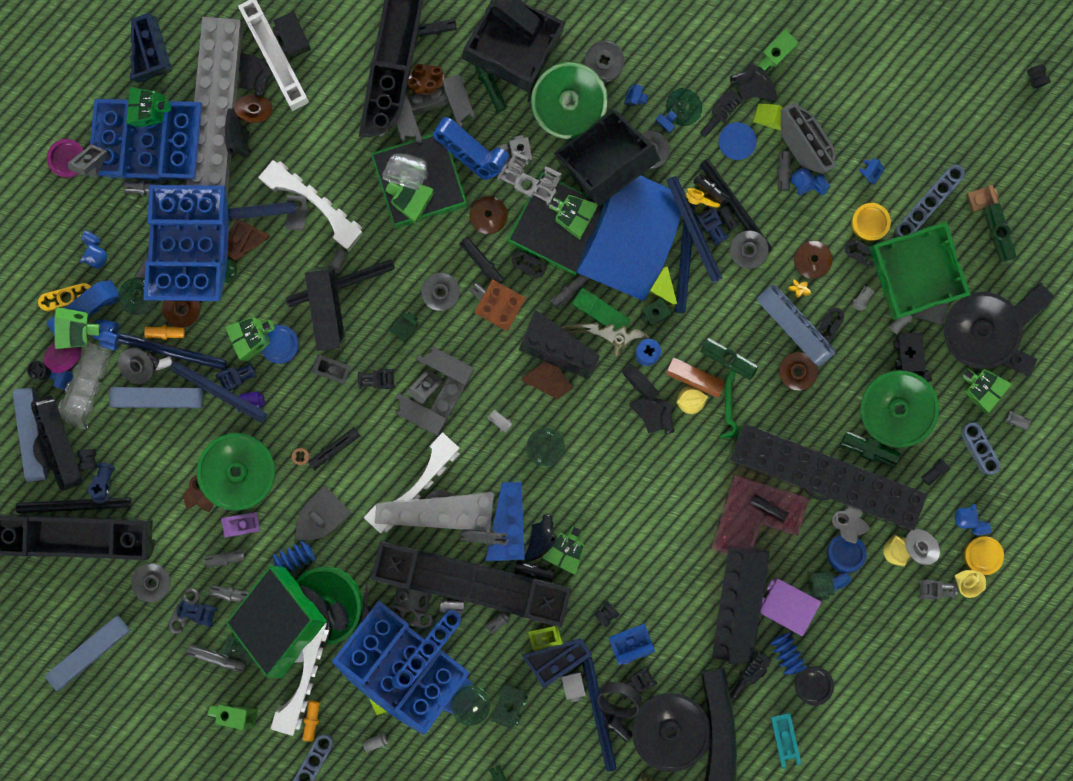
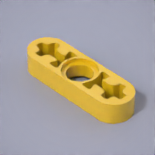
M81 283L42 294L38 299L39 307L45 311H54L56 307L65 308L76 299L73 290L76 293L83 292L84 287L88 290L92 286L87 283ZM65 292L71 294V300L67 303H64L61 299L62 294ZM55 295H57L59 305H57V302H51L50 307L43 304L46 302V298L55 300Z

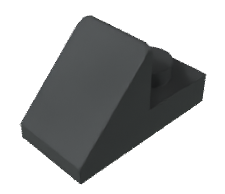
M91 144L68 163V169L83 176L89 175L96 178L107 156V151Z
M317 354L311 372L345 384L351 366Z
M428 369L412 385L407 393L419 403L425 404L443 380Z

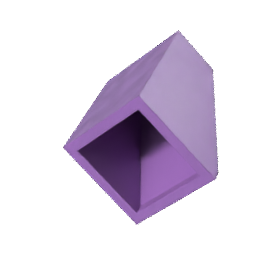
M775 578L774 581L771 580L766 587L768 592L765 598L763 597L760 614L803 636L821 601L778 578Z

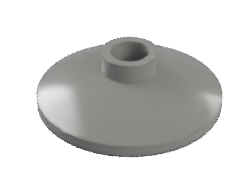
M915 529L907 534L905 538L906 550L916 562L923 565H931L938 560L940 556L939 545L931 534L920 529Z

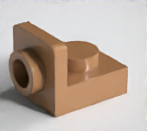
M993 185L966 194L972 212L997 204L999 199L998 192L993 188Z

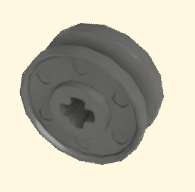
M603 40L589 47L586 52L584 65L591 68L601 78L603 83H608L619 77L623 70L625 59L618 45L611 41ZM602 58H604L605 61L608 60L607 65L601 63Z

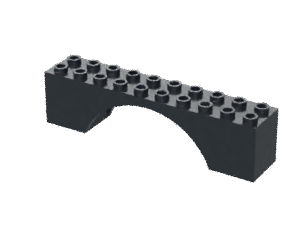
M745 423L739 426L726 462L757 474L822 495L858 510L871 518L905 531L915 530L928 495L922 491Z
M380 541L371 580L466 601L559 627L563 625L571 593V587L386 541Z

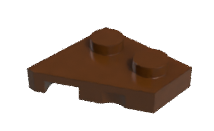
M236 219L229 231L228 257L238 261L269 239L270 235L240 219Z
M543 362L521 378L522 382L557 400L573 389L560 369L548 362Z

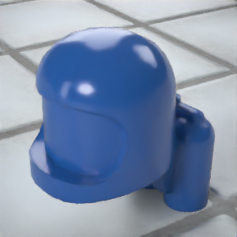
M806 168L796 170L791 177V182L798 189L797 194L799 196L812 189L823 196L831 187L823 175L817 174L814 177Z
M85 230L81 239L88 248L79 262L82 264L85 262L94 269H99L106 263L107 253L98 247L101 243L99 237Z
M104 319L96 320L93 324H99V336H92L100 340L99 344L103 348L116 351L119 338L116 334L119 330V324Z
M972 504V507L956 510L955 522L958 527L962 529L972 528L971 532L977 536L991 533L990 523L978 521L976 504Z

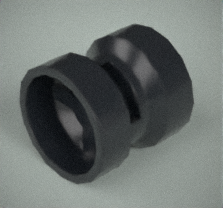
M1045 64L1027 70V74L1032 80L1031 86L1033 89L1051 83L1050 77L1046 75L1047 69Z
M32 361L27 367L29 377L35 380H45L50 377L52 372L44 364V361Z
M96 449L77 450V457L80 458L78 463L79 470L98 468V464L95 461Z
M608 601L603 604L601 610H596L593 613L605 627L610 625L613 618H617L620 615Z

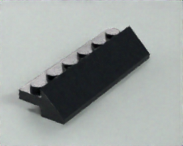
M732 545L729 546L712 658L729 661V664L752 663L770 551L752 547L746 549Z

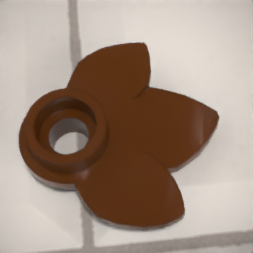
M196 475L191 478L189 482L190 488L184 493L185 506L187 509H190L197 504L204 511L210 512L214 504L205 497L200 488H197L196 483L198 480Z

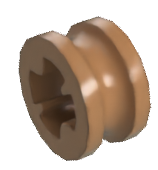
M297 448L292 453V460L297 465H305L310 459V454L306 449ZM303 451L305 453V460L303 462L299 460L298 462L296 460L298 458L297 453L300 452L302 454Z

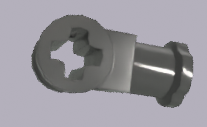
M919 579L918 581L920 583L918 599L957 598V582L949 584L936 580Z

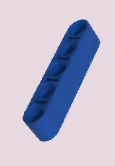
M449 611L442 616L392 678V684L395 689L404 690L408 688L461 623V617L457 612ZM447 617L452 618L453 626L447 623ZM435 632H439L442 635V640H438L435 637ZM423 646H427L430 649V655L424 653ZM411 661L418 663V670L412 668ZM400 675L406 678V685L400 683Z

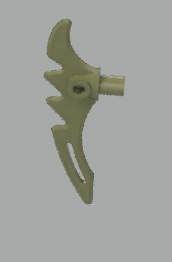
M580 323L561 327L570 335L590 333L606 339L614 345L613 354L617 356L621 355L622 347H626L630 341L634 339H650L646 333L636 329L627 333L626 326H622L614 331L613 324L599 329L598 323ZM574 328H591V329H581V330L568 331L569 329H574Z

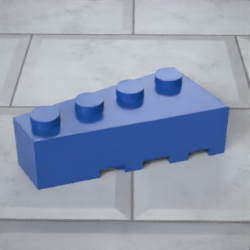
M504 482L501 485L492 530L496 533H506L508 537H503V539H509L506 545L495 544L489 546L486 561L525 559L521 482Z

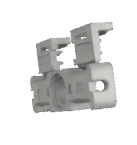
M513 151V156L508 166L505 165L497 177L499 182L504 180L514 185L515 190L531 198L536 196L546 201L547 206H550L553 197L557 194L555 188L562 177L561 173L545 166L544 173L546 175L539 182V180L524 173L523 168L525 164L528 165L530 159ZM526 180L532 182V187L529 190L522 188V183Z

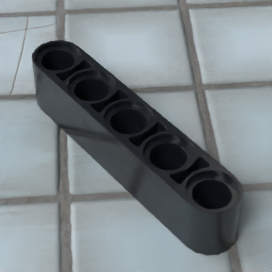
M48 396L32 401L31 409L50 463L52 462L54 465L52 470L60 490L65 491L81 485L82 477L54 398Z

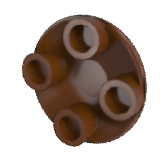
M415 65L414 70L409 75V89L416 94L435 92L444 82L442 68L432 65Z

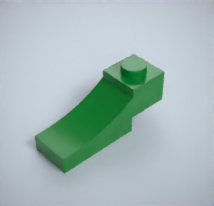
M584 288L580 290L572 304L573 307L605 327L613 324L614 331L622 326H627L631 320Z

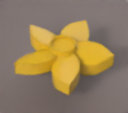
M793 279V286L788 287L789 291L796 292L795 295L798 298L802 295L811 294V291L807 288L808 282H801L799 284Z

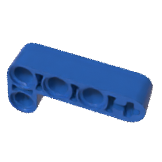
M442 118L433 132V137L484 180L498 175L509 159L508 153L501 148H495L489 152L450 118Z
M111 280L101 281L86 290L67 305L65 309L86 312L88 318H90L102 307L110 306L119 301L122 295ZM53 316L46 324L55 336V316Z

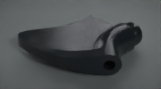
M240 53L239 88L255 90L254 95L256 97H263L267 81L274 76L270 67L253 55Z
M749 63L745 71L730 76L731 85H738L742 100L747 98H761L772 102L777 100L776 90L771 79L760 67Z
M229 108L225 122L227 152L231 155L238 153L240 156L247 158L250 156L249 153H251L247 145L249 131L243 127L235 110Z
M646 398L630 402V407L644 421L648 433L663 429L666 435L674 433L672 413L676 408L670 403L657 398L651 402Z
M543 515L541 522L532 525L531 540L525 554L526 561H533L542 557L556 543L557 536L553 531L552 515Z

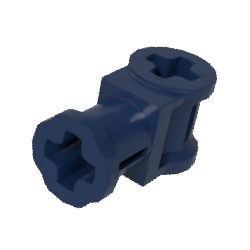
M708 206L709 209L704 212L696 213L695 218L705 233L709 232L714 241L713 245L716 246L728 239L729 236L725 235L720 227L722 222L715 208Z
M248 362L246 366L239 369L234 367L216 375L222 387L228 391L243 385V381L251 377H257L251 362Z
M98 463L99 470L97 476H94L92 483L88 487V492L95 503L103 504L109 499V489L111 486L109 481L112 472L115 471V467L107 463Z
M182 600L177 608V617H187L198 624L213 627L212 621L218 608L203 603L187 604L186 601Z

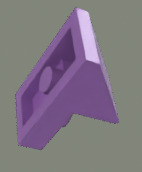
M257 512L221 518L225 538L260 531Z

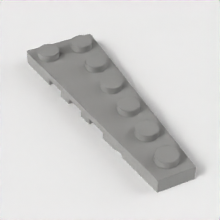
M487 492L462 496L376 503L375 524L489 531L491 528L494 493Z

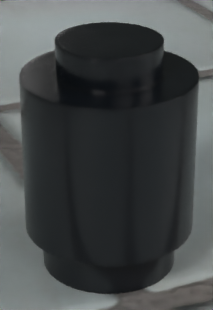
M340 601L327 606L326 614L331 628H336L337 632L347 629V624L351 622L345 605L342 606Z

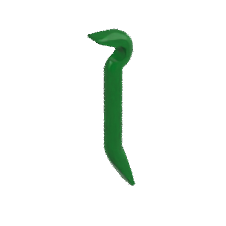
M732 370L725 380V422L732 427V431L719 436V438H731L738 431L737 424L733 421L732 383L736 372Z

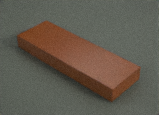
M676 358L672 359L666 375L716 398L720 396L725 383L724 380Z

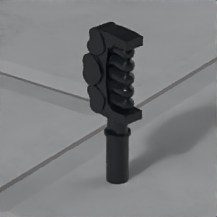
M730 90L717 100L712 110L714 117L700 131L703 137H706L720 121L724 123L731 114L730 112H733V109L743 102L733 90Z
M757 650L754 652L756 654L755 659L752 660V663L749 664L744 673L742 671L739 673L743 678L738 681V684L730 693V698L736 700L748 682L755 684L760 677L767 673V668L771 663L768 656Z

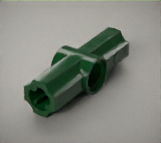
M1000 203L983 208L990 230L989 236L994 242L1000 263L1017 258L1010 237L1011 230L1006 224ZM997 229H1001L1004 232L1003 237H999L996 234Z
M710 338L704 342L700 351L702 354L722 364L725 368L736 372L748 380L754 377L759 367L738 355L734 350L728 349ZM733 355L734 361L725 363V357Z
M846 431L840 445L845 449L858 453L862 458L873 462L877 461L892 468L896 467L901 454L883 446L882 443L867 437L863 438L849 431Z

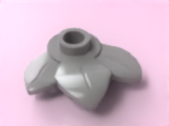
M851 507L845 511L836 512L832 517V523L834 527L840 530L841 537L844 540L856 543L857 535L868 532L870 527L860 518L862 512ZM838 519L844 520V524L840 523Z

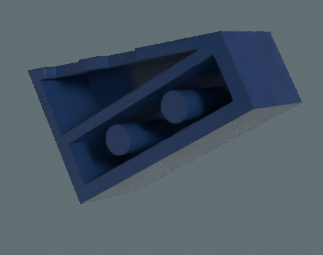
M146 13L131 19L132 55H130V61L132 63L130 80L140 83L171 72V64L157 18L150 13Z
M580 637L563 642L561 645L522 654V657L543 688H545L589 658L592 653Z

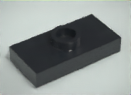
M1017 350L1009 360L1001 365L1030 377L1038 359Z

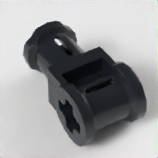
M396 369L374 370L373 373L358 372V388L362 389V387L373 386L374 389H396V385H394Z
M646 666L630 676V680L624 682V684L632 686V688L640 693L655 686L658 682L653 679L649 671L650 667ZM622 695L623 699L626 700L627 696Z

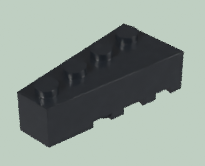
M535 310L519 347L521 352L588 380L592 376L600 355L537 310Z

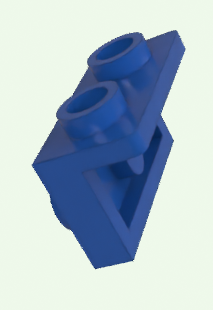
M645 624L608 637L619 665L628 664L637 658L647 657L655 652Z

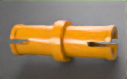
M162 325V327L145 326V339L162 338L167 340V338L185 337V328L167 327V325Z
M308 701L307 714L303 720L305 726L302 740L313 742L315 740L316 725L319 724L318 712L320 702Z

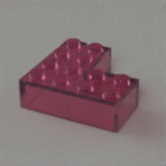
M736 475L732 476L710 549L728 555L730 545L746 549L754 548L760 525L798 536L809 498ZM757 494L769 502L773 501L774 505L789 512L784 523L770 515H764L765 512L750 505L753 496Z

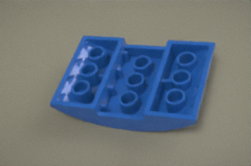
M94 99L90 145L92 144L107 151V156L98 176L152 181L195 179L202 103L169 101L171 103L170 112H164L162 123L138 128L126 123L128 100Z
M640 175L606 200L594 232L588 238L576 272L644 301L665 263L681 216L671 190Z
M149 185L148 224H150L148 261L145 263L144 300L220 301L228 258L229 225L226 187L208 185Z
M378 601L331 662L373 702L407 726L425 735L470 673L440 649L408 688L404 690L395 689L392 684L393 676L422 642L423 638L409 628V624L382 602ZM423 646L424 653L430 655V649L427 646ZM411 661L412 668L418 670V663ZM400 675V683L406 685V678Z

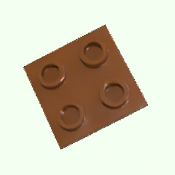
M492 279L474 313L495 324L498 328L508 331L526 298Z

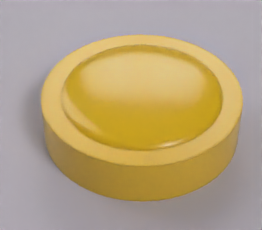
M867 203L860 206L853 214L851 220L852 230L855 235L866 242H875L883 238L888 233L891 225L888 211L876 203Z
M980 536L972 539L966 545L964 561L970 570L981 572L983 575H990L998 571L1002 566L1004 551L1000 543L995 539Z

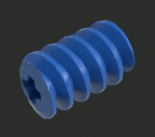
M652 339L641 341L635 351L637 362L643 366L655 364L661 355L659 343ZM646 349H648V351H652V354L650 356L648 354H644Z
M301 541V548L294 544V551L288 547L286 555L282 551H280L279 558L273 554V564L277 567H285L288 572V568L294 572L296 570L295 565L298 568H302V561L309 565V558L313 562L316 561L310 545H306Z
M791 631L774 638L770 643L771 646L777 645V648L773 651L774 653L780 652L777 660H784L780 667H787L783 674L790 675L807 668L806 665L801 666L804 663L803 658H798L801 652L795 651L798 645L791 644L795 640L794 637H788L792 633Z

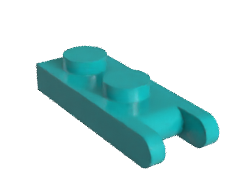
M790 713L770 717L782 769L786 768L785 760L795 758L797 766L801 765Z

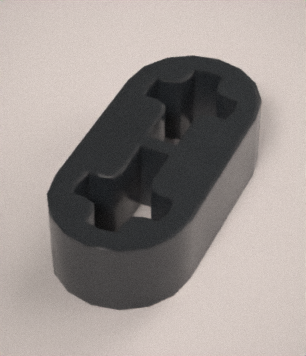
M851 240L846 244L845 252L850 258L866 267H875L874 262L870 261L867 263L868 260L864 257V254L871 256L869 247L856 240ZM858 245L857 249L861 253L853 252V254H850L851 250L849 248Z
M521 251L516 252L512 256L513 266L523 273L536 279L543 277L545 274V265L538 259ZM521 256H523L524 261L527 262L528 265H525L523 263L517 265V260L515 258H520ZM537 265H540L542 272L534 274V270L529 266L537 267Z
M839 308L830 309L819 325L817 331L821 335H823L821 329L825 330L827 326H830L828 331L830 337H825L827 341L834 337L843 322V311ZM835 312H837L838 317L840 319H836L833 322V324H831L830 321L832 320V316L830 314H834Z

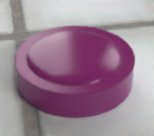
M71 139L56 141L47 153L49 168L63 178H72L79 175L68 169V163L80 154L84 148Z
M54 342L44 355V364L54 373L65 372L79 360L82 348L55 349Z

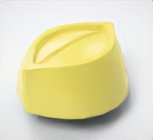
M686 386L680 390L676 404L683 412L695 414L703 409L708 396L697 388Z
M893 535L885 543L883 552L887 561L894 565L905 566L911 558L906 550L905 538Z
M965 570L955 575L959 591L965 597H976L986 589V578L981 572Z

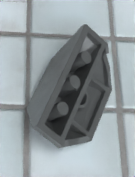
M796 102L781 110V136L801 167L822 174L835 168L837 163L835 161L834 147L815 117L804 108L799 107V104Z

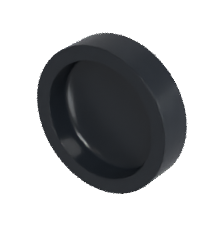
M809 666L798 673L795 678L794 688L800 700L808 705L818 706L826 703L831 698L834 691V681L825 669Z

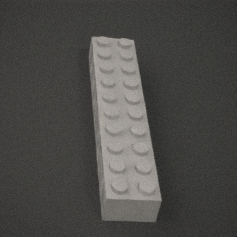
M202 17L194 102L202 103L196 175L195 179L187 180L186 185L225 186L228 197L231 154L227 152L225 143V122L227 110L229 108L234 109L237 101L244 25L238 19Z

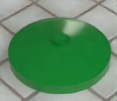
M576 62L558 63L546 69L535 82L531 95L532 111L537 122L546 132L558 138L573 139L584 133L605 115L607 109L606 88L601 78L591 68Z
M903 370L890 371L878 376L866 388L861 400V418L869 434L878 442L896 448L909 447L923 441L933 431L939 416V402L932 386L921 376Z
M241 433L226 434L213 440L203 450L197 465V480L201 491L210 502L226 510H246L259 504L269 494L275 479V465L269 450L256 438Z
M317 567L305 572L296 580L298 585L306 586L317 592L324 599L327 606L340 601L342 606L345 605L351 623L347 624V629L338 632L336 628L332 629L327 645L343 641L355 632L363 615V598L358 585L347 573L334 567Z

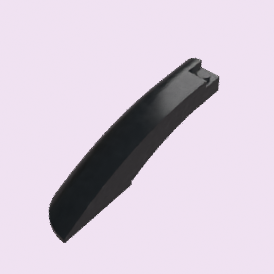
M384 0L379 31L371 61L359 137H374L386 132L396 123L401 115L416 45L423 0Z
M0 514V555L148 560L153 553L155 539H152L153 520Z
M725 668L701 670L710 725L709 751L704 781H736V731Z

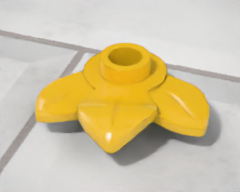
M695 188L687 189L686 197L692 204L698 205L703 203L711 207H719L721 205L715 202L713 198L704 196V193Z

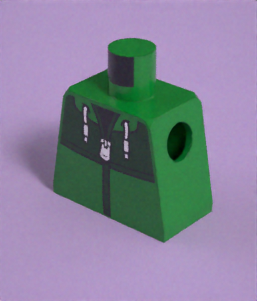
M130 87L126 123L138 128L162 123L164 112H170L171 103L165 101V95Z

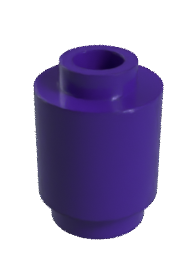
M259 391L244 393L238 396L261 410L262 406H265L264 395H260Z

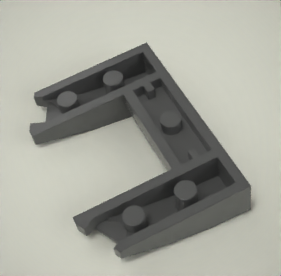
M460 74L444 79L443 85L430 94H415L409 97L405 95L401 115L396 121L403 143H405L406 137H416L417 143H423L414 115L450 104L456 123L462 129L464 124L461 121L470 115L473 120L475 119Z
M432 346L431 353L423 358L420 355L416 360L446 375L448 378L430 410L398 393L396 399H400V411H396V414L439 436L475 369Z

